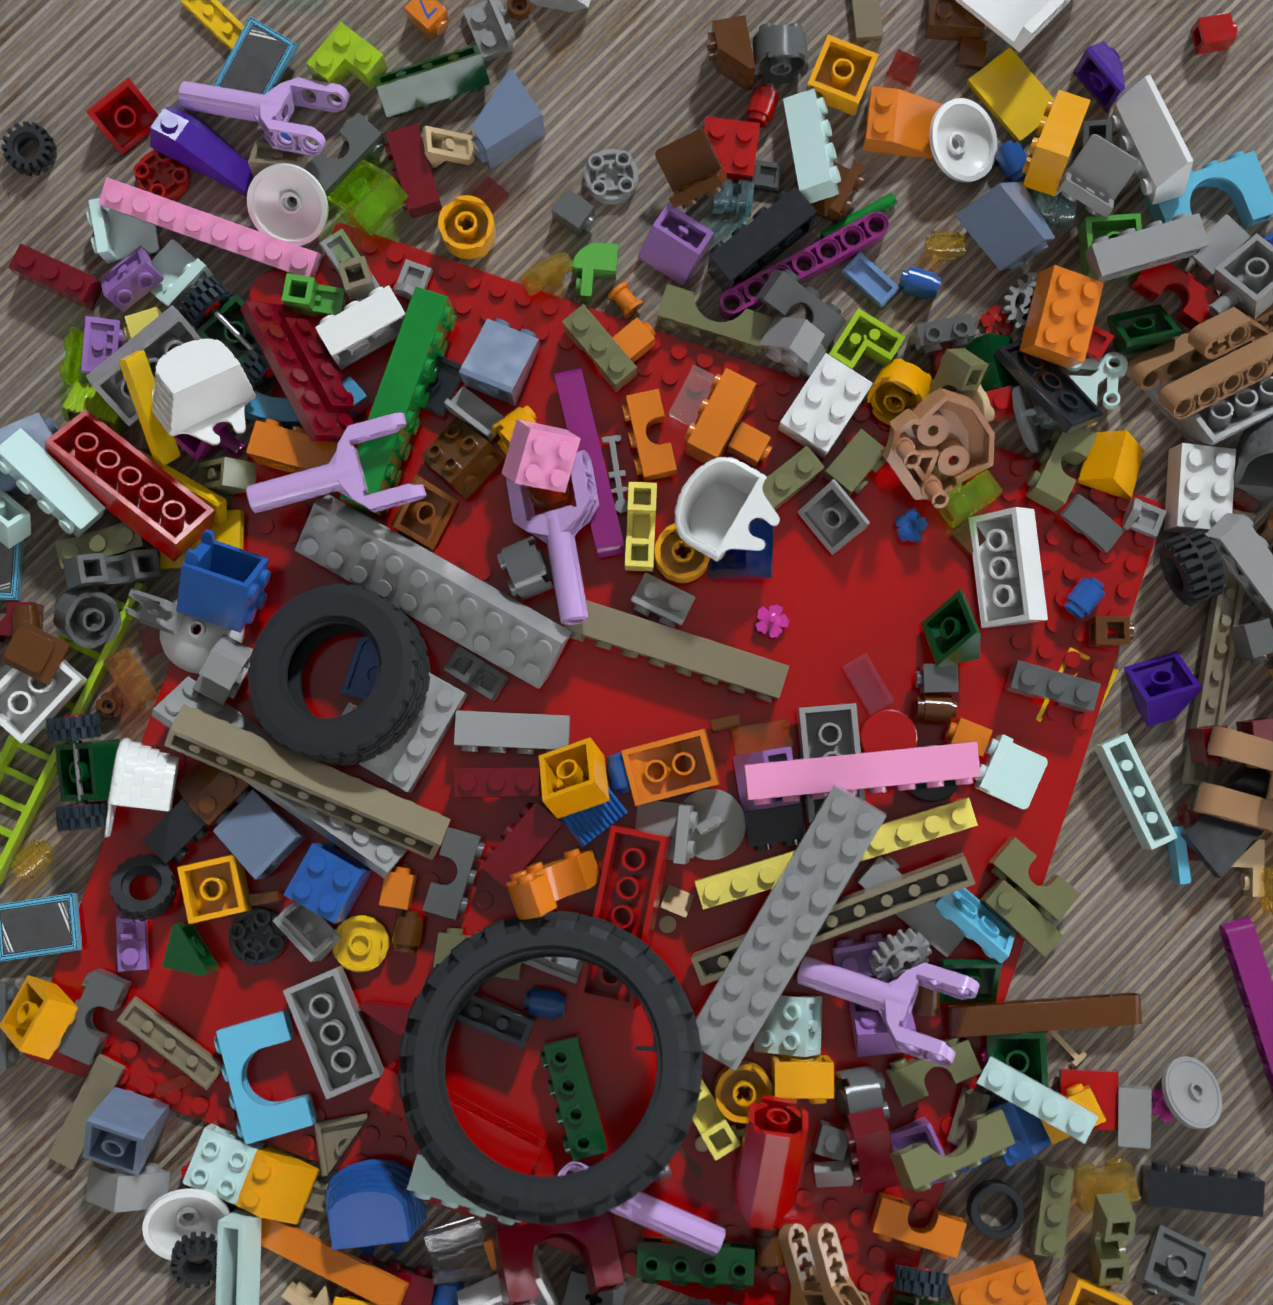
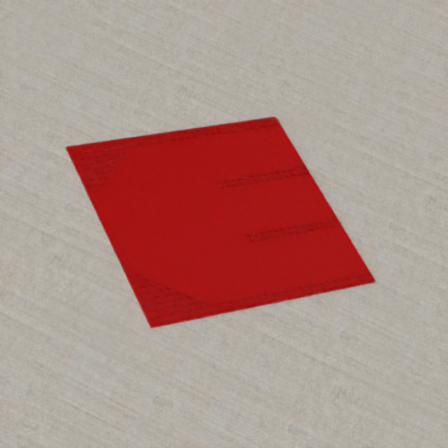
M337 223L333 229L332 235L341 229L344 230L359 255L365 257L369 269L380 287L385 288L389 285L393 291L406 259L432 268L433 272L426 290L448 296L455 315H457L455 328L453 331L448 332L445 340L448 341V346L444 357L462 365L487 318L493 321L495 319L504 320L511 324L510 328L518 331L527 329L537 335L536 338L539 339L540 348L516 406L464 386L463 381L458 389L459 391L464 386L503 417L518 407L524 408L529 406L537 417L536 423L567 430L554 374L581 368L611 489L616 488L615 478H609L608 473L614 472L610 443H603L602 437L621 435V441L615 442L619 471L625 470L626 476L620 477L622 487L629 488V482H644L643 475H637L634 459L639 457L637 449L630 446L628 432L632 431L630 421L625 422L622 405H626L627 395L659 389L665 420L650 426L646 436L654 444L671 443L677 474L646 481L647 483H657L654 553L659 535L668 526L675 524V507L681 489L690 476L700 466L705 465V463L686 454L687 445L684 444V437L691 423L697 424V412L704 398L710 399V387L717 374L723 375L727 368L756 383L754 395L736 430L742 421L770 436L771 439L768 445L772 447L766 461L760 460L756 467L727 452L728 445L722 457L737 459L739 462L747 464L768 477L805 448L779 431L778 427L807 381L654 330L656 333L654 335L655 346L634 362L637 366V376L619 391L615 392L598 372L597 366L584 350L580 351L563 331L562 321L582 306L581 304L344 223ZM324 253L315 277L316 282L319 285L344 288L341 276L326 253ZM394 293L406 314L411 300ZM346 294L344 308L349 303L356 301V299L350 300ZM586 306L611 337H614L631 323V321ZM301 314L300 318L307 319L312 327L320 325V321L326 316L317 315V317ZM318 333V340L320 344L323 346V348L327 349L326 345L324 344L322 338ZM397 338L342 370L330 354V362L335 370L340 371L342 382L351 377L367 395L372 406ZM277 379L271 397L288 399ZM862 401L825 459L814 453L825 467L822 474L775 510L780 518L779 523L776 526L770 525L765 520L761 521L758 525L753 520L749 523L748 530L750 534L765 542V547L761 551L726 550L721 560L715 561L710 558L706 571L699 578L687 583H677L666 579L656 566L655 557L653 572L626 571L625 552L598 558L590 522L581 528L575 536L586 600L659 623V617L651 613L648 617L634 611V605L630 604V600L634 596L645 573L695 596V600L681 628L675 626L674 629L788 665V673L778 700L772 699L771 703L755 698L756 693L745 690L744 694L737 693L728 689L729 684L719 681L718 685H713L702 681V675L693 672L691 677L675 672L676 667L665 664L664 668L654 666L648 663L649 658L638 655L637 659L622 655V649L613 646L611 650H605L595 646V641L585 638L584 642L572 638L568 639L550 676L538 689L408 614L406 615L416 625L421 633L420 637L425 641L428 650L427 656L430 660L429 673L468 695L459 711L570 716L569 745L591 737L605 756V765L608 764L606 757L621 753L622 750L706 729L721 784L706 789H718L727 792L740 803L733 756L791 746L793 760H800L796 715L798 708L856 703L859 739L861 728L868 717L881 710H897L904 713L913 722L917 731L916 748L928 745H946L948 738H945V734L949 724L922 722V719H915L916 697H923V694H920V688L915 686V672L919 671V666L923 664H936L921 623L960 589L964 591L981 634L980 659L958 664L959 692L955 694L933 695H951L952 701L957 702V716L952 718L951 722L955 723L958 718L966 719L993 730L989 742L992 738L995 739L996 736L1006 735L1014 739L1012 743L1047 759V766L1027 809H1020L974 788L977 781L974 777L973 783L958 785L950 797L938 802L922 801L913 796L909 790L898 791V785L886 786L887 792L869 794V788H864L865 801L886 813L883 823L962 798H969L978 824L977 826L880 856L883 859L886 855L900 865L897 871L903 875L963 853L976 883L966 887V889L980 900L998 879L991 872L993 867L988 861L1009 837H1016L1037 856L1029 866L1028 875L1035 885L1040 886L1044 883L1120 647H1089V619L1095 616H1131L1156 538L1146 536L1131 529L1128 531L1124 530L1108 553L1101 552L1084 534L1077 533L1060 514L1074 496L1080 494L1122 528L1124 514L1134 497L1165 510V505L1135 493L1132 494V498L1129 501L1077 483L1079 474L1062 469L1066 475L1075 479L1076 482L1066 503L1053 512L1026 497L1030 488L1027 485V481L1035 470L1038 471L1041 463L1038 460L994 446V465L963 481L962 488L949 497V502L945 507L935 508L929 499L915 500L888 462L885 461L876 473L871 470L865 477L869 482L859 494L853 491L849 496L870 524L864 531L832 555L797 512L830 483L823 477L825 471L860 429H863L884 448L886 447L889 439L890 425L875 417L872 412L873 407L871 403L868 404V402ZM372 407L353 418L354 424L367 421ZM421 408L418 416L420 419L419 429L410 438V454L406 461H402L399 470L402 471V475L397 487L411 484L415 475L457 499L458 503L434 550L411 539L409 540L564 627V624H561L555 588L524 601L522 598H518L517 595L513 596L507 583L511 577L507 570H503L499 564L497 555L502 553L503 548L534 536L538 541L535 544L537 551L542 549L551 569L547 543L513 523L506 476L502 474L506 455L497 443L501 440L499 434L496 435L490 444L504 460L466 500L447 480L421 459L422 454L453 420L458 418L449 411L445 418H442ZM359 443L354 444L353 446L357 449ZM250 456L247 458L248 462L255 463V484L293 474L258 464ZM955 456L950 457L948 461H952ZM571 474L565 493L530 486L535 516L570 505L577 506ZM628 490L625 491V492H623V497H624V499L627 500V501H628ZM335 491L328 493L334 498L345 503L342 499H340V492ZM246 492L234 494L228 510L244 511L243 550L269 558L267 570L271 571L269 582L264 588V593H267L266 603L262 609L256 611L253 622L251 624L247 623L244 627L243 644L251 649L255 648L256 641L270 618L289 600H293L295 596L323 585H355L295 551L314 503L327 494L259 513L252 511ZM612 493L615 504L618 500L617 493ZM400 505L390 508L387 513L384 512L382 518L364 512L361 513L394 531L390 524ZM1014 507L1034 509L1048 620L1020 625L981 628L973 554L968 556L950 535L970 516H979ZM908 509H916L920 513L919 518L927 519L928 525L925 531H920L923 539L919 542L909 541L908 539L902 541L898 538L897 529L901 527L895 525L896 518L901 514L906 515ZM616 511L626 550L628 511L624 514ZM680 547L676 555H680L682 559H685L690 551H685L684 547ZM1093 577L1103 584L1104 588L1102 590L1105 596L1089 616H1084L1080 620L1064 608V604L1067 602L1066 597L1082 578L1089 579ZM778 604L783 607L780 615L786 614L790 622L787 628H781L782 633L777 638H770L768 631L766 634L757 631L755 625L761 621L757 619V610L763 606L769 611L771 605ZM196 625L193 628L195 635L201 632V626ZM1107 628V636L1110 638L1114 636V631L1111 628ZM343 633L331 637L323 642L308 659L302 676V693L307 707L315 717H338L342 715L349 702L359 706L364 701L340 692L358 639L366 635ZM458 646L510 678L495 702L444 670V667ZM1071 647V648H1073V649H1075V650H1077V651H1079V652H1081V653H1083V654L1089 656V657H1090L1089 660H1086V659L1082 658V657L1080 656V654H1079L1078 652H1076V651H1070V652H1068V651H1069V648ZM1020 660L1059 672L1064 661L1066 667L1063 673L1072 676L1078 673L1076 677L1101 684L1094 711L1083 713L1058 706L1059 703L1049 700L1041 717L1043 719L1041 722L1036 720L1045 701L1044 698H1031L1004 690L1011 663ZM171 661L154 708L188 676L197 681L200 674L185 671ZM247 674L241 682L242 685L234 699L228 697L225 702L262 727L261 721L257 719L252 708L253 703L250 701L248 690L250 686ZM739 715L741 723L739 727L718 732L711 730V720ZM151 716L141 743L145 746H151L152 749L161 750L162 753H169L170 756L179 757L177 784L199 760L164 746L170 728ZM455 719L412 793L404 791L359 765V762L346 766L340 764L338 766L326 765L334 767L336 770L349 776L359 778L363 782L377 788L385 789L400 798L410 800L430 811L440 813L442 816L451 819L448 827L482 836L481 843L485 844L483 855L492 845L495 848L499 846L503 841L500 835L510 824L514 827L522 819L518 814L529 802L534 805L538 801L550 811L543 802L542 797H454V768H540L539 755L546 753V750L535 749L534 755L517 754L518 749L506 748V753H489V747H478V752L461 751V746L454 745ZM986 750L983 757L979 758V764L984 765L988 756ZM606 769L608 787L628 812L612 825L636 828L638 806H635L632 791L621 795L619 790L613 791ZM176 787L172 809L184 799ZM697 791L658 801L683 803L687 797ZM800 795L799 804H801L806 833L811 823L806 822L804 795ZM270 798L268 799L307 837L268 878L255 879L245 869L249 894L283 890L285 893L312 843L329 844L330 840ZM236 804L229 812L231 813L238 804ZM117 805L111 836L104 839L79 906L82 950L62 953L51 983L58 985L73 1003L77 999L80 1000L84 989H82L83 981L87 974L92 973L93 970L102 968L132 981L120 1009L111 1011L104 1007H98L93 1014L95 1027L109 1035L101 1054L126 1066L116 1087L133 1091L136 1094L151 1099L160 1100L162 1103L168 1104L171 1110L238 1133L236 1126L237 1121H239L237 1110L232 1109L229 1100V1093H232L229 1081L226 1082L224 1080L222 1072L210 1088L205 1090L116 1020L132 999L137 996L224 1063L222 1053L219 1054L214 1043L217 1030L289 1009L296 1037L289 1041L261 1048L255 1052L249 1061L247 1078L252 1090L259 1097L274 1102L311 1092L318 1121L368 1112L369 1117L333 1167L335 1169L342 1170L352 1163L370 1159H386L400 1162L413 1170L420 1149L414 1137L411 1136L408 1126L400 1122V1116L392 1112L384 1114L373 1107L375 1103L369 1101L381 1076L326 1100L283 993V990L341 966L337 958H335L333 950L322 961L310 962L287 937L286 946L278 958L264 965H247L235 956L229 943L228 929L236 917L242 913L240 912L193 923L221 969L204 976L162 967L172 926L176 923L188 921L177 867L233 855L213 832L218 824L211 825L208 828L210 833L201 842L197 843L195 841L188 848L190 853L180 863L168 864L176 879L177 896L173 900L171 908L166 910V913L162 916H157L156 919L147 920L150 969L118 972L116 917L121 912L117 909L110 896L109 882L112 880L111 875L117 870V866L120 863H124L130 857L133 858L140 854H150L153 857H158L142 839L170 811ZM563 824L529 865L537 862H542L545 865L564 858V852L579 847L581 852L592 849L601 874L610 827L582 847L567 826ZM745 832L739 847L724 858L705 860L694 856L686 864L673 863L674 860L667 861L651 949L676 976L692 1007L695 1019L718 980L701 986L691 960L693 953L747 933L772 889L703 910L694 881L796 850L798 845L783 847V842L771 843L772 849L755 851L754 846L748 847ZM442 843L433 860L407 850L395 865L411 868L410 874L417 875L411 909H409L420 912L419 917L425 919L421 946L417 947V953L394 950L395 943H392L396 915H402L405 909L379 905L384 878L374 871L372 872L347 919L358 915L376 918L384 925L389 934L390 947L387 957L383 962L368 972L356 973L344 968L359 1006L366 1000L411 1006L415 996L417 997L423 988L425 979L434 969L433 964L439 932H446V927L463 929L464 935L473 936L475 931L480 932L483 930V927L502 919L512 918L515 909L508 889L504 888L481 868V865L485 862L484 860L476 859L473 870L477 871L473 887L467 888L465 898L469 899L465 915L460 914L457 920L423 911L430 883L437 882L447 885L452 883L457 876L455 862L448 857L439 855ZM337 845L335 846V849L355 859ZM875 857L858 863L838 899L865 889L856 880ZM142 875L135 878L129 888L130 895L136 900L151 898L157 891V880L150 875ZM1006 879V882L1014 888L1015 886ZM599 884L588 890L555 901L557 908L550 912H577L593 917ZM668 885L695 895L687 918L660 907ZM284 896L282 902L255 905L252 908H267L280 915L293 900ZM1028 898L1027 900H1028L1034 907H1036V904H1034V903ZM893 914L810 945L802 960L808 956L834 965L831 947L837 946L838 940L854 938V943L865 941L866 935L882 933V938L887 937L889 934L896 936L898 930L901 929L904 934L911 927L897 915ZM666 915L672 916L676 921V928L670 933L663 932L659 926L660 919ZM325 919L335 930L343 922L341 921L334 924L329 920ZM1017 933L1009 957L1002 963L996 1002L1005 1001L1025 941ZM964 937L948 957L988 956L977 942ZM931 945L929 948L932 953L927 955L929 959L928 964L937 966V957L946 956ZM801 960L781 995L794 997L822 996L821 1054L819 1055H828L834 1062V1081L840 1080L839 1077L835 1076L836 1071L872 1066L876 1073L881 1072L884 1078L885 1090H881L883 1102H886L889 1108L890 1118L887 1120L890 1132L924 1116L931 1123L944 1154L947 1155L956 1150V1145L947 1142L960 1094L963 1085L976 1089L981 1073L955 1084L950 1080L945 1068L934 1067L926 1073L924 1078V1084L929 1095L901 1106L897 1101L885 1070L890 1068V1063L897 1059L905 1057L906 1060H909L915 1056L901 1052L857 1057L849 1001L798 984L797 974L802 962ZM523 963L519 980L492 977L476 991L528 1015L529 1010H524L526 992L532 993L533 987L560 991V994L566 995L564 1017H556V1020L534 1017L536 1021L523 1049L458 1020L455 1022L447 1047L445 1065L447 1089L545 1140L543 1150L530 1174L532 1176H557L560 1170L571 1162H579L591 1167L610 1156L621 1147L639 1125L647 1110L655 1085L657 1070L656 1051L635 1050L636 1046H654L652 1028L641 1004L635 1009H629L577 997L583 966L575 984ZM874 975V976H868V977H871V978L880 980L879 978L876 977V975ZM940 1002L937 1016L914 1015V1008H912L916 1032L943 1041L951 1037L948 1033V1005L983 1002ZM361 1010L384 1070L393 1061L399 1063L400 1057H398L401 1036ZM578 1034L608 1148L607 1152L573 1161L572 1154H566L562 1137L567 1135L564 1125L559 1126L556 1118L555 1108H559L557 1097H551L547 1080L552 1078L549 1068H543L540 1052L544 1051L543 1046L547 1042ZM987 1036L965 1037L968 1039L982 1071L985 1062L982 1061L981 1054L987 1048ZM753 1041L742 1060H748L759 1065L771 1081V1055L781 1054L756 1052ZM58 1048L53 1052L49 1060L25 1053L26 1057L83 1078H87L94 1064L87 1065L57 1052ZM702 1051V1079L715 1099L714 1083L718 1073L726 1065ZM740 1086L737 1096L743 1095L745 1098L748 1097V1089L750 1087L743 1088ZM835 1086L834 1099H827V1103L815 1104L809 1103L808 1098H797L795 1108L800 1112L802 1108L808 1112V1133L793 1207L776 1227H779L780 1231L784 1224H801L808 1234L811 1226L814 1224H831L837 1232L849 1277L857 1290L868 1295L870 1305H892L893 1293L909 1295V1292L893 1289L895 1266L918 1267L924 1248L920 1247V1251H916L903 1246L904 1241L893 1238L892 1242H888L875 1237V1232L871 1230L869 1224L878 1193L882 1192L907 1200L911 1206L908 1214V1224L915 1228H921L930 1222L934 1209L937 1210L946 1181L932 1184V1187L927 1190L915 1192L913 1189L902 1187L896 1172L898 1186L865 1194L861 1183H855L854 1178L852 1186L817 1188L814 1162L840 1161L815 1154L812 1146L819 1119L844 1126L842 1122L847 1121L845 1113L839 1114ZM726 1118L730 1126H736V1130L745 1128L746 1123L733 1122ZM692 1120L688 1133L680 1147L701 1168L702 1176L699 1179L678 1151L659 1176L641 1192L725 1228L724 1241L754 1244L756 1228L748 1226L734 1199L735 1170L743 1136L739 1137L741 1146L715 1161L709 1149L705 1152L696 1149L695 1140L701 1135ZM314 1124L260 1140V1142L320 1163ZM567 1171V1172H566V1174L574 1173V1172H572V1171ZM430 1197V1200H424L496 1227L501 1225L497 1220L498 1216L488 1213L486 1217L477 1216L469 1212L470 1208L461 1205L458 1208H450L442 1205V1200ZM610 1212L622 1272L636 1277L638 1236L669 1237ZM527 1222L518 1223V1226L525 1225ZM552 1239L542 1242L548 1246L581 1257L579 1252L565 1241ZM754 1258L753 1285H746L745 1289H733L729 1287V1284L717 1283V1287L700 1286V1282H688V1285L685 1286L673 1285L670 1280H659V1283H657L659 1286L698 1300H710V1304L727 1305V1302L737 1305H790L791 1283L785 1262L784 1265L779 1266L778 1271L763 1272L760 1266L755 1265Z

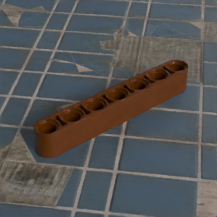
M1114 993L947 1006L948 1033L951 1037L1127 1026L1143 1023L1141 995L1139 993Z

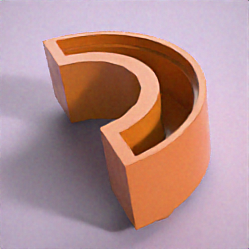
M579 847L564 852V858L545 865L542 862H537L527 866L526 870L511 874V881L506 886L517 918L523 920L541 917L557 908L555 901L588 890L599 884L601 874L592 849L581 852Z

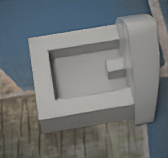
M406 259L398 281L394 285L393 292L400 297L411 300L416 286L423 289L427 288L433 272L432 268Z
M1134 497L1124 514L1122 529L1127 531L1131 529L1146 536L1156 538L1167 511Z
M848 1149L846 1150L844 1162H814L817 1188L853 1185L852 1163Z

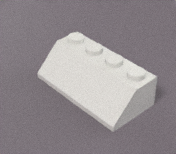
M1148 75L1114 103L1113 113L1109 119H1112L1113 131H1116L1120 138L1121 149L1138 160V167L1134 174H1137L1140 179L1143 194L1148 195L1151 204L1154 205L1184 195L1193 159L1151 75Z
M1014 507L968 518L973 545L972 554L981 628L1020 625L1048 620L1034 509ZM977 526L986 538V541L980 546Z

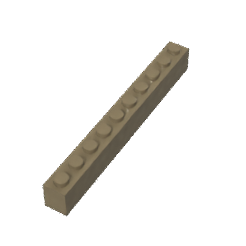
M183 704L175 718L164 745L430 860H433L441 846L451 820L438 812L430 811L410 800L393 795L385 789L377 788L363 782L359 778L342 773L334 767L326 766L297 754L278 743L268 741L253 732L245 731L225 720L217 719Z
M959 853L837 899L810 945L976 884L964 854ZM745 934L693 953L691 960L701 986L718 980L721 977Z

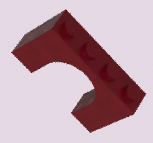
M610 1211L584 1220L561 1224H536L528 1222L525 1225L516 1226V1222L513 1225L502 1224L491 1237L503 1305H530L537 1300L539 1296L533 1268V1254L537 1245L552 1239L565 1241L579 1252L584 1264L589 1294L617 1290L624 1283Z

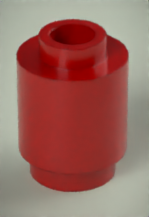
M761 84V86H756L753 90L746 111L747 121L760 123L759 128H766L768 123L772 122L780 98L774 86Z

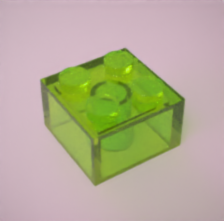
M363 159L332 191L327 200L346 222L372 236L382 228L384 222L393 212L401 208L408 195L390 173Z

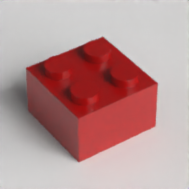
M705 116L704 130L728 177L724 184L752 187L760 123Z

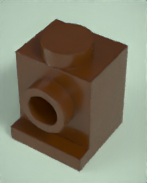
M1095 616L1089 619V647H1125L1130 645V640L1134 638V626L1130 623V616ZM1107 628L1113 629L1114 636L1112 638L1107 636Z

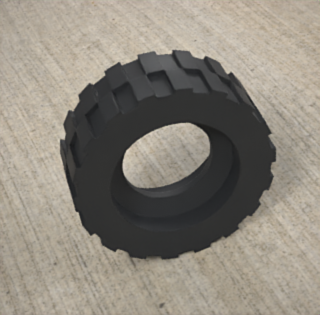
M150 854L136 855V857H130L124 863H120L117 866V870L111 875L112 880L109 882L110 896L117 909L131 920H153L159 915L162 916L168 908H171L172 902L177 896L176 879L169 865L165 864L159 857L156 858ZM142 875L154 877L157 880L158 888L151 898L136 900L130 895L129 888L135 878Z

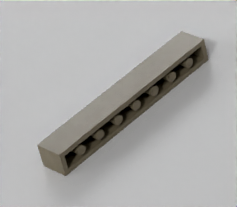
M586 600L588 620L576 625L564 624V628L572 632L569 638L581 642L588 638L595 641V646L605 650H611L613 646L622 649V655L637 659L638 655L649 658L648 663L654 666L664 668L665 664L676 667L675 672L691 677L693 672L702 675L701 680L704 682L718 685L720 681L729 684V690L741 694L748 690L756 693L755 698L769 703L772 702V699H779L789 669L788 665Z

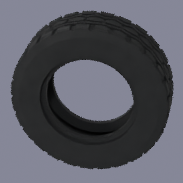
M347 584L323 585L312 588L311 591L307 590L295 596L293 600H289L266 623V627L261 631L250 658V667L248 668L250 701L253 703L252 708L257 719L261 721L262 727L282 746L326 765L338 766L340 764L346 766L357 764V762L363 763L393 748L392 745L398 743L415 724L419 717L418 714L422 711L425 704L426 693L429 691L430 660L427 656L428 650L425 641L420 637L421 633L406 614L380 594L352 584L349 586ZM343 633L367 635L375 647L378 659L377 677L371 692L357 708L347 714L334 718L315 717L307 707L302 693V676L308 659L323 642L331 637Z

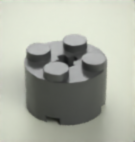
M765 23L759 27V32L755 34L752 40L755 63L754 75L758 78L759 74L763 77L764 82L770 84L794 81L793 76L798 74L803 77L808 71L807 36L803 31V26L799 23H791L789 25Z
M534 536L503 548L502 553L497 555L501 568L507 570L511 577L507 581L513 596L517 595L518 598H522L524 601L555 588L554 583L549 581L553 579L549 564L542 549L537 551L535 544L538 541Z
M94 588L67 590L58 600L54 610L53 623L59 632L69 640L82 647L95 648L110 642L117 635L121 626V614H119L117 603L110 596Z
M872 1066L835 1072V1076L840 1078L839 1081H834L839 1114L845 1113L847 1121L842 1122L845 1128L850 1127L848 1115L879 1107L883 1108L886 1120L890 1118L888 1105L886 1102H883L881 1090H885V1082L881 1072L876 1073Z

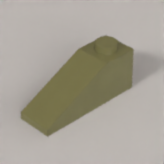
M997 879L980 898L984 905L1043 957H1046L1063 937L1027 899L1005 880Z

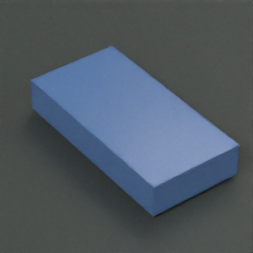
M861 252L840 273L880 310L900 290L897 284Z

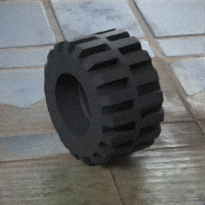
M1195 528L1165 540L1160 544V562L1164 576L1173 593L1183 604L1193 606L1224 593L1226 589L1224 566L1216 547L1204 532Z

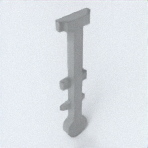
M621 435L602 437L603 443H610L614 472L608 473L609 478H615L616 488L611 489V492L617 493L618 496L615 508L618 513L624 514L628 511V501L624 499L623 492L627 491L628 487H622L620 477L626 476L625 470L619 471L615 442L621 441Z

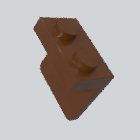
M699 128L659 148L655 152V157L673 191L669 197L673 209L680 205L685 209L698 201L697 197L705 193L707 197H710L722 190L721 186L728 178L704 129Z
M833 161V165L837 166L841 182L837 183L839 194L811 203L817 211V215L833 223L837 222L840 214L846 215L853 201L849 199L852 191L858 192L865 179L861 175L864 165L857 161H854L850 169ZM796 180L793 188L796 186L799 190L798 181Z
M460 419L453 420L421 456L425 464L447 480L466 500L504 460L486 439Z

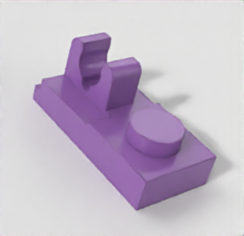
M117 914L118 972L150 969L147 920H131L128 916Z

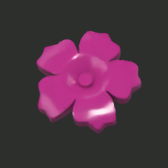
M776 604L774 606L771 605L769 611L763 606L758 609L757 619L761 621L755 625L757 631L766 634L768 631L770 638H777L782 633L781 628H787L790 622L786 614L780 615L783 607Z
M1152 1089V1099L1154 1101L1151 1102V1112L1153 1116L1160 1115V1119L1164 1120L1165 1123L1172 1121L1173 1114L1165 1102L1162 1089Z

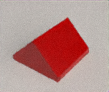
M129 77L85 111L121 156L150 133V127L158 117L156 111Z

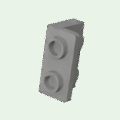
M486 0L463 10V15L474 41L480 49L484 62L514 51L512 40L516 39L511 24H505L502 16L505 15L501 0Z
M645 573L634 596L630 600V604L634 605L633 610L641 615L648 617L651 613L659 617L658 622L671 628L675 626L681 628L695 600V596Z

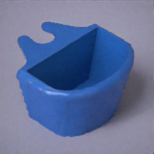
M370 1159L352 1163L331 1177L325 1190V1206L332 1250L359 1247L362 1253L373 1254V1245L391 1243V1250L398 1253L402 1250L404 1241H409L413 1233L416 1232V1229L423 1223V1220L427 1218L424 1199L413 1196L414 1191L407 1190L412 1174L410 1167L393 1160Z

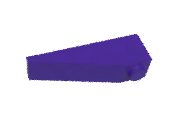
M179 106L163 108L150 127V147L247 197L249 186L254 179L248 161L202 118Z

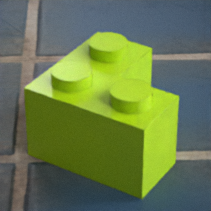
M342 22L338 24L306 62L312 77L317 81L340 85L345 77L352 73L370 88L375 84L373 77L382 75L388 68L384 55Z
M858 308L829 355L854 370L863 354L884 367L891 363L906 337Z

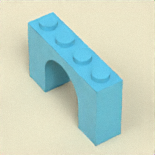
M1243 151L1234 153L1221 163H1218V160L1211 161L1196 172H1193L1191 169L1183 196L1154 205L1151 204L1148 195L1144 196L1154 222L1161 220L1162 224L1172 221L1173 217L1182 213H1188L1191 216V194L1194 190L1202 187H1214L1225 192L1232 199L1244 229L1268 221L1273 217V195L1255 151L1246 154Z
M289 1009L224 1027L216 1031L217 1036L214 1038L215 1047L219 1054L222 1053L224 1061L222 1074L226 1082L229 1081L232 1093H229V1100L232 1109L237 1110L239 1121L236 1123L239 1137L244 1138L245 1145L305 1128L318 1121L311 1092L274 1102L259 1097L252 1090L248 1082V1064L256 1051L296 1037Z

